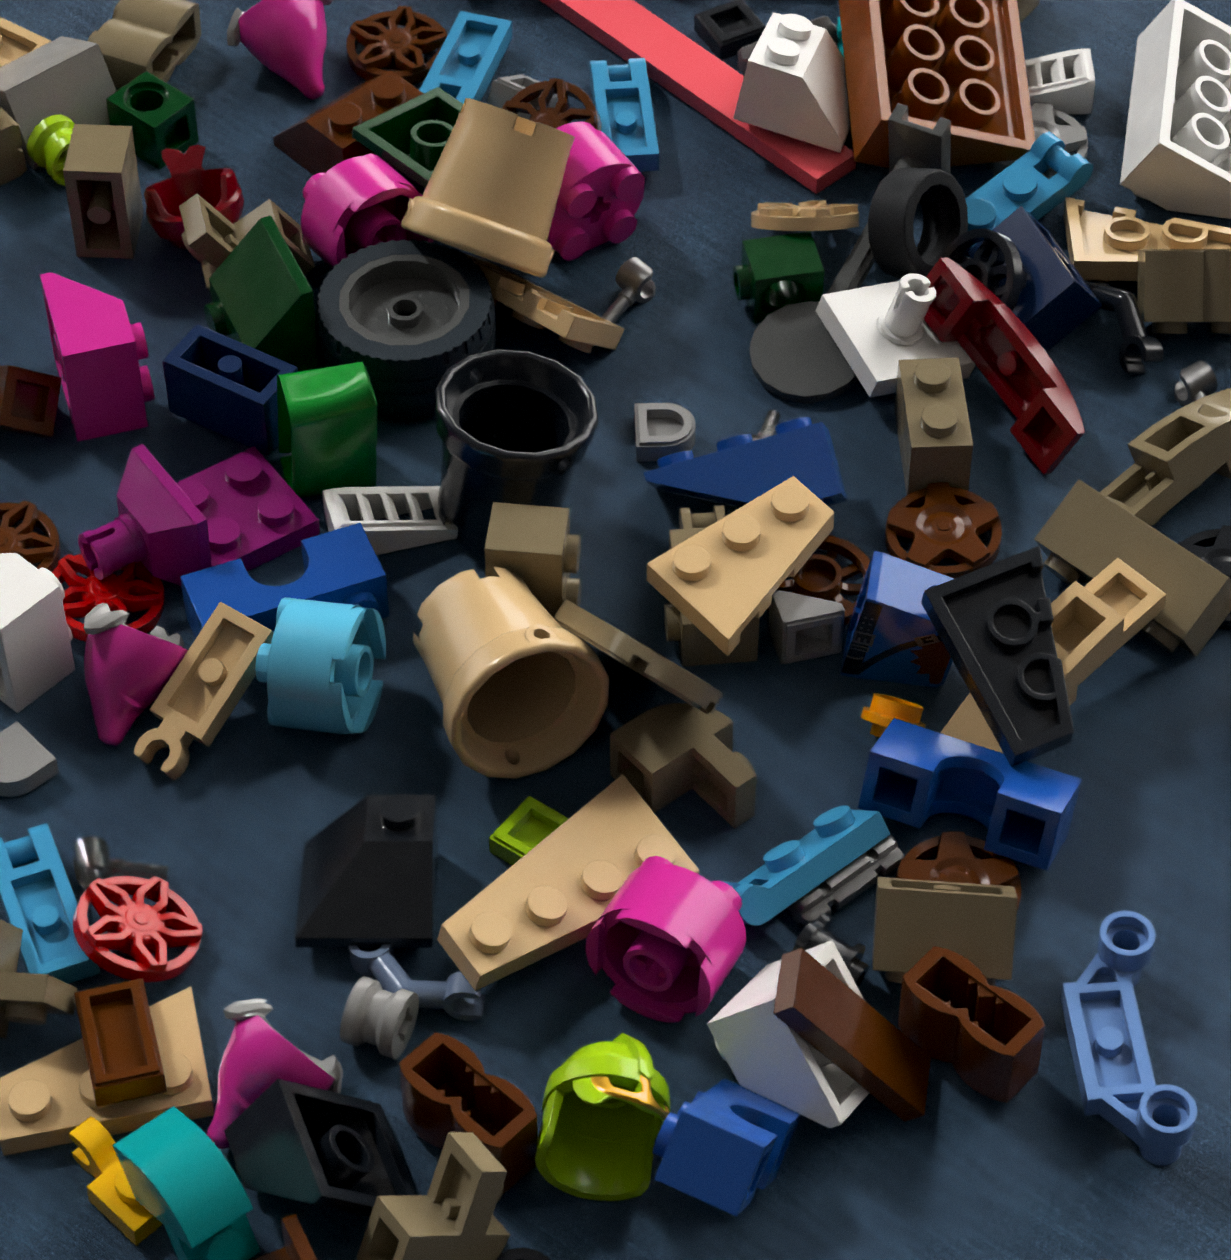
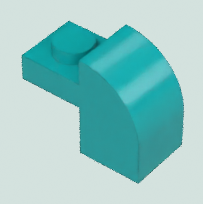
M171 1107L113 1144L136 1201L164 1224L178 1260H248L260 1252L246 1216L248 1212L253 1210V1207L237 1175L207 1134L176 1107Z

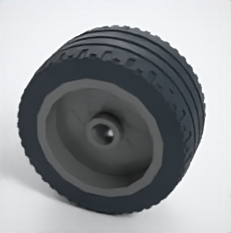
M413 239L391 240L385 243L380 242L376 245H370L367 248L357 250L356 253H351L346 259L343 258L338 265L336 264L333 267L332 271L328 272L327 278H324L320 286L316 306V330L322 368L363 361L377 402L378 418L384 417L389 420L396 419L402 421V419L420 420L426 417H435V389L446 370L469 355L496 350L495 306L488 280L485 278L483 271H480V267L477 264L475 265L470 258L468 259L463 253L450 249L448 246Z

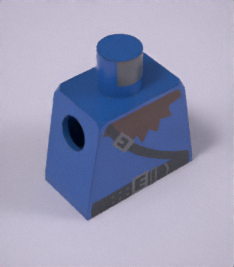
M874 551L847 627L840 675L935 688L944 685L953 660L923 608L921 600L925 590L954 578L886 553Z

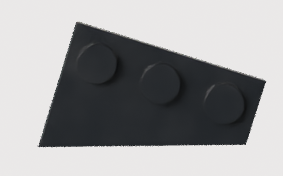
M1040 545L924 591L921 600L923 608L1011 767L1070 743L1074 734L1061 659L1057 658L1052 631L1054 618L1050 598H1046L1042 577L1044 564Z

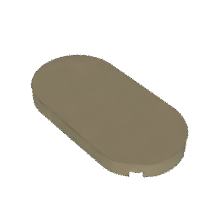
M564 599L553 617L566 630L707 715L714 713L724 696L723 692L567 599Z

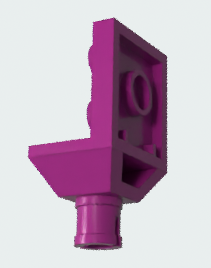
M141 444L131 450L116 495L119 516L103 526L79 534L78 544L85 563L90 571L94 570L95 577L99 580L111 576L112 572L131 563L141 562L153 577L182 586L180 578L182 575L241 558L246 571L252 570L301 546V540L320 535L319 519L255 446L176 483L144 444Z

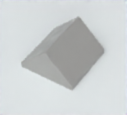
M61 36L0 67V106L19 124L23 144L20 148L24 151L25 160L33 170L40 166L29 157L26 146L34 127L43 119L51 115L61 114L69 117L75 124L110 125L106 99L116 92V88L98 43Z

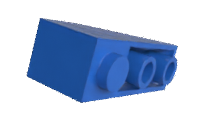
M801 417L780 423L775 426L776 435L753 441L751 434H742L723 439L716 443L717 452L694 458L692 451L669 454L657 460V469L643 472L646 482L657 490L738 507L744 506L792 476L796 477L827 506L848 501L830 432L823 422L812 424L810 417Z

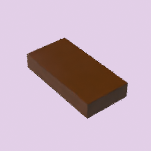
M143 978L74 992L96 1107L167 1092Z

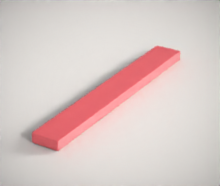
M540 0L628 62L630 58H645L649 78L813 193H819L856 168L853 151L843 145L839 153L733 119L744 76L636 1Z

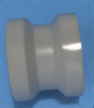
M366 976L361 977L354 985L343 1011L340 1024L341 1041L355 1047L365 1042L375 1045L379 1054L396 1060L401 1056L411 1038L418 1015V994L403 988L392 993L383 990L379 981Z

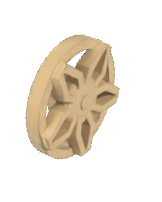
M826 200L799 202L798 206L791 203L763 202L758 203L757 211L751 212V227L764 230L825 231L849 229L859 226L858 204L827 205Z

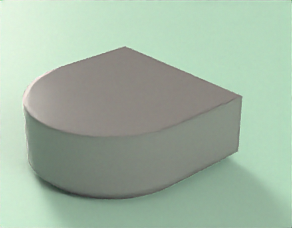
M634 403L636 462L657 461L666 455L691 451L693 449L696 422L689 410L673 403Z
M18 721L0 732V796L15 797L24 795L59 773L57 759Z

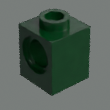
M148 71L143 72L106 99L110 125L132 126L136 156L158 170L166 166L162 159L161 151L168 148L180 150L184 153L190 146L199 142L194 99Z
M811 231L742 241L741 265L733 267V284L738 301H747L754 323L762 322L768 314L788 304L820 301L823 295L824 268Z

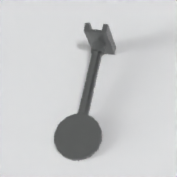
M897 103L888 119L889 173L892 170L909 167L941 169L951 174V120L940 117L934 129L909 122L908 106ZM868 223L827 294L860 288L875 262L869 244ZM808 301L788 304L768 314L754 330L749 346L753 374L764 389L783 400L805 404L827 401L848 391L858 380L815 310L819 302Z

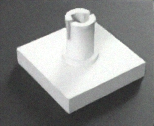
M909 273L904 275L899 281L823 294L815 310L870 398L896 393L898 360L959 358L962 379L969 378L975 366V363L958 341L941 342L924 320L930 304L936 297V290L934 287L929 288L931 282L923 275Z

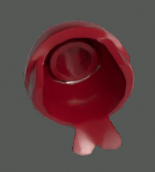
M201 145L190 146L185 154L180 150L168 148L161 151L162 159L171 173V178L146 187L144 192L146 216L149 224L160 238L168 240L182 250H187L182 240V233L185 229L179 206L195 194H199L233 224L239 220L244 207L242 190L234 171L230 168L205 170L202 167L206 148Z

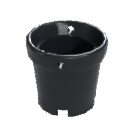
M502 349L469 355L446 370L435 389L436 432L442 440L438 511L443 525L445 526L446 517H448L458 527L456 538L467 547L485 552L484 548L493 502L562 508L575 465L583 459L599 422L596 398L582 377L559 361L529 351Z

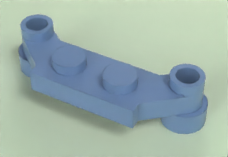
M1118 911L1110 914L1103 920L1098 937L1097 954L1077 982L1062 984L1060 1001L1084 1114H1099L1138 1144L1139 1151L1145 1160L1154 1165L1165 1166L1174 1163L1180 1157L1183 1144L1191 1138L1197 1117V1106L1193 1097L1178 1086L1169 1084L1156 1086L1133 988L1140 981L1142 968L1149 963L1152 957L1155 929L1152 923L1139 913Z

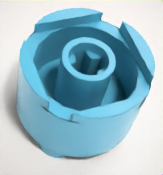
M287 597L281 599L277 609L276 627L271 644H261L255 665L257 680L267 683L269 701L267 717L271 726L344 735L362 734L369 728L376 714L383 687L382 680L372 679L374 658L386 660L385 630L382 618L377 610L352 604Z

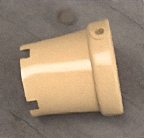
M465 98L461 112H459L457 121L423 195L409 199L405 216L401 222L402 228L530 275L544 278L547 275L555 252L552 249V245L547 242L575 136L543 123L533 122L518 116V114L490 104Z
M493 567L499 577L489 576L480 579L476 571L470 569L459 572L438 585L423 601L417 613L418 618L423 624L419 637L413 632V643L424 660L443 703V727L463 765L485 777L517 779L546 771L574 754L596 731L609 703V676L592 648L581 638L563 629L531 593L520 576L506 568Z

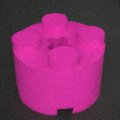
M584 121L572 122L556 128L575 136L565 168L547 242L552 245V248L564 260L568 261L577 259L584 252L607 241L621 243L631 236L637 226V219L634 215L641 204L645 188V178L636 166L605 133Z
M371 153L346 159L330 168L326 173L313 175L304 186L303 197L305 203L301 214L302 234L310 249L331 269L336 264L338 265L343 258L346 259L351 253H356L359 249H364L367 246L376 245L380 242L385 243L391 240L400 241L404 239L434 242L433 239L402 228L401 222L405 216L409 199L422 196L423 194L376 154Z
M650 856L643 861L639 868L629 874L589 932L585 944L588 963L595 975L602 968L615 983L609 993L621 1004L642 1016L667 1023L680 1022L686 1013L696 1012L695 1017H697L707 1009L745 949L746 929L739 913L742 907V899L738 892L725 882H710L689 869L673 865L663 857Z

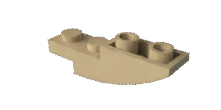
M1118 557L1084 587L1075 581L1051 603L1054 618L1052 631L1057 658L1061 659L1069 705L1076 701L1077 686L1165 608L1166 593ZM969 693L941 733L1003 753L973 696Z

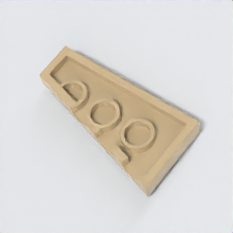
M622 774L441 925L437 940L473 989L477 991L587 938L589 932L629 874L639 868L648 857H663L673 865L689 869L699 874L700 870Z

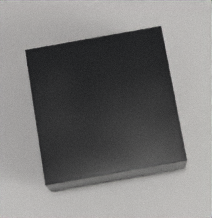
M735 0L694 15L695 32L720 60L738 55L737 52L741 47L758 42L766 27L743 0Z

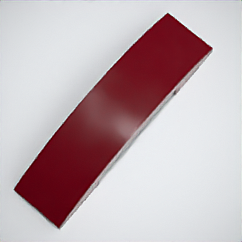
M948 257L940 258L926 276L931 282L929 288L934 287L936 290V297L930 304L924 320L941 342L958 341L1018 419L1010 428V432L1043 475L1051 474L1085 433L1081 415L1069 387L1050 356L1022 321L991 290L967 270Z

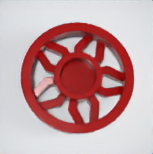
M68 554L58 561V566L52 571L61 584L65 581L69 588L64 590L65 598L63 599L66 621L71 629L73 638L84 642L87 641L88 634L84 631V623L73 618L85 617L87 613L100 603L108 604L111 611L137 612L149 609L141 618L126 625L144 633H148L159 622L164 608L165 594L161 579L153 577L145 566L138 562L121 568L120 570L124 572L119 576L112 574L99 580L95 577L94 570L90 571L82 554L75 556ZM79 572L87 576L88 578L85 579L81 576H78L76 573Z
M115 876L103 880L98 878L82 894L73 915L75 938L83 952L95 964L118 977L128 980L143 978V982L169 980L188 969L201 943L202 923L198 921L196 914L189 904L168 888L169 882L156 876L150 879L135 876ZM147 898L156 902V904L150 906L145 904L144 900ZM93 905L101 918L89 926L87 910ZM186 946L185 951L181 955L167 961V947ZM110 950H120L131 955L137 962L122 958Z

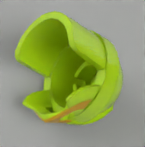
M621 1033L613 1041L592 1043L575 1051L551 1074L543 1096V1118L535 1153L536 1167L544 1179L554 1187L585 1199L620 1201L641 1196L648 1189L651 1180L652 1151L655 1139L666 1117L671 1112L668 1084L664 1077L653 1067L652 1057L645 1044L627 1034Z

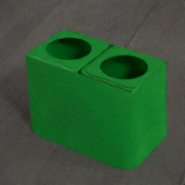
M363 361L277 375L279 454L289 452L292 454L279 458L286 483L300 498L322 495L323 490L333 488L376 487L377 402Z

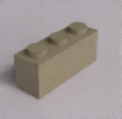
M1078 479L1034 538L1035 542L1040 545V548L1048 557L1043 563L1044 567L1068 585L1078 581V579L1088 584L1118 557L1166 593L1165 608L1145 625L1141 631L1150 640L1170 653H1173L1176 647L1180 646L1197 657L1231 612V579L1080 479Z

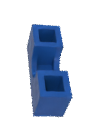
M361 522L301 540L304 574L290 584L268 586L255 581L247 573L241 558L180 576L186 619L195 639L220 601L273 632L276 627L278 605L284 597L360 605L364 608L377 610L382 619L389 617L386 574Z
M893 718L870 750L858 808L868 811H880L883 817L917 828H921L926 819L934 814H962L979 821L988 829L983 850L1048 871L1068 836L1082 779L1028 761L1011 767L1003 753Z
M724 1078L707 1092L698 1091L692 1103L685 1101L677 1115L671 1112L668 1114L658 1133L652 1151L653 1154L662 1158L654 1180L737 1217L751 1203L756 1188L764 1190L776 1179L801 1115Z

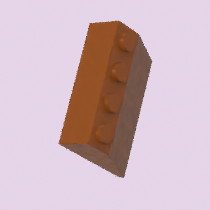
M838 0L855 162L889 168L888 119L897 103L908 106L909 122L934 129L940 117L951 120V167L1018 160L1030 151L1035 142L1017 0Z

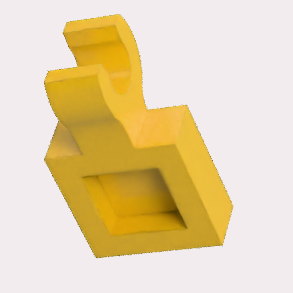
M90 1116L69 1133V1138L79 1146L72 1152V1157L86 1172L96 1178L86 1186L89 1201L137 1246L159 1228L162 1223L136 1201L113 1147V1144L116 1143L99 1121Z

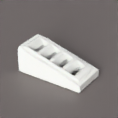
M1090 49L1068 50L1025 60L1031 106L1034 102L1053 104V109L1068 115H1088L1092 113L1095 75Z
M440 486L340 487L322 491L324 516L328 531H334L361 522L376 555L456 539L458 527L448 517H446L444 526L439 517L438 495ZM433 508L436 519L424 520L421 510ZM409 513L411 520H399L398 515Z

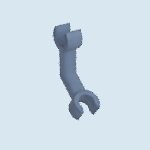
M391 944L382 945L373 952L362 951L357 945L348 946L353 969L361 975L374 976L384 990L395 993L403 988L415 992L419 997V1008L444 1009L448 1015L458 1020L473 1021L482 1018L485 995L481 994V989L475 991L461 971L451 974L447 981L412 980L394 958V950Z

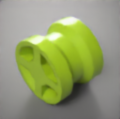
M58 114L43 119L34 127L26 147L29 157L38 166L46 168L47 173L56 183L65 186L63 168L75 123L69 117Z

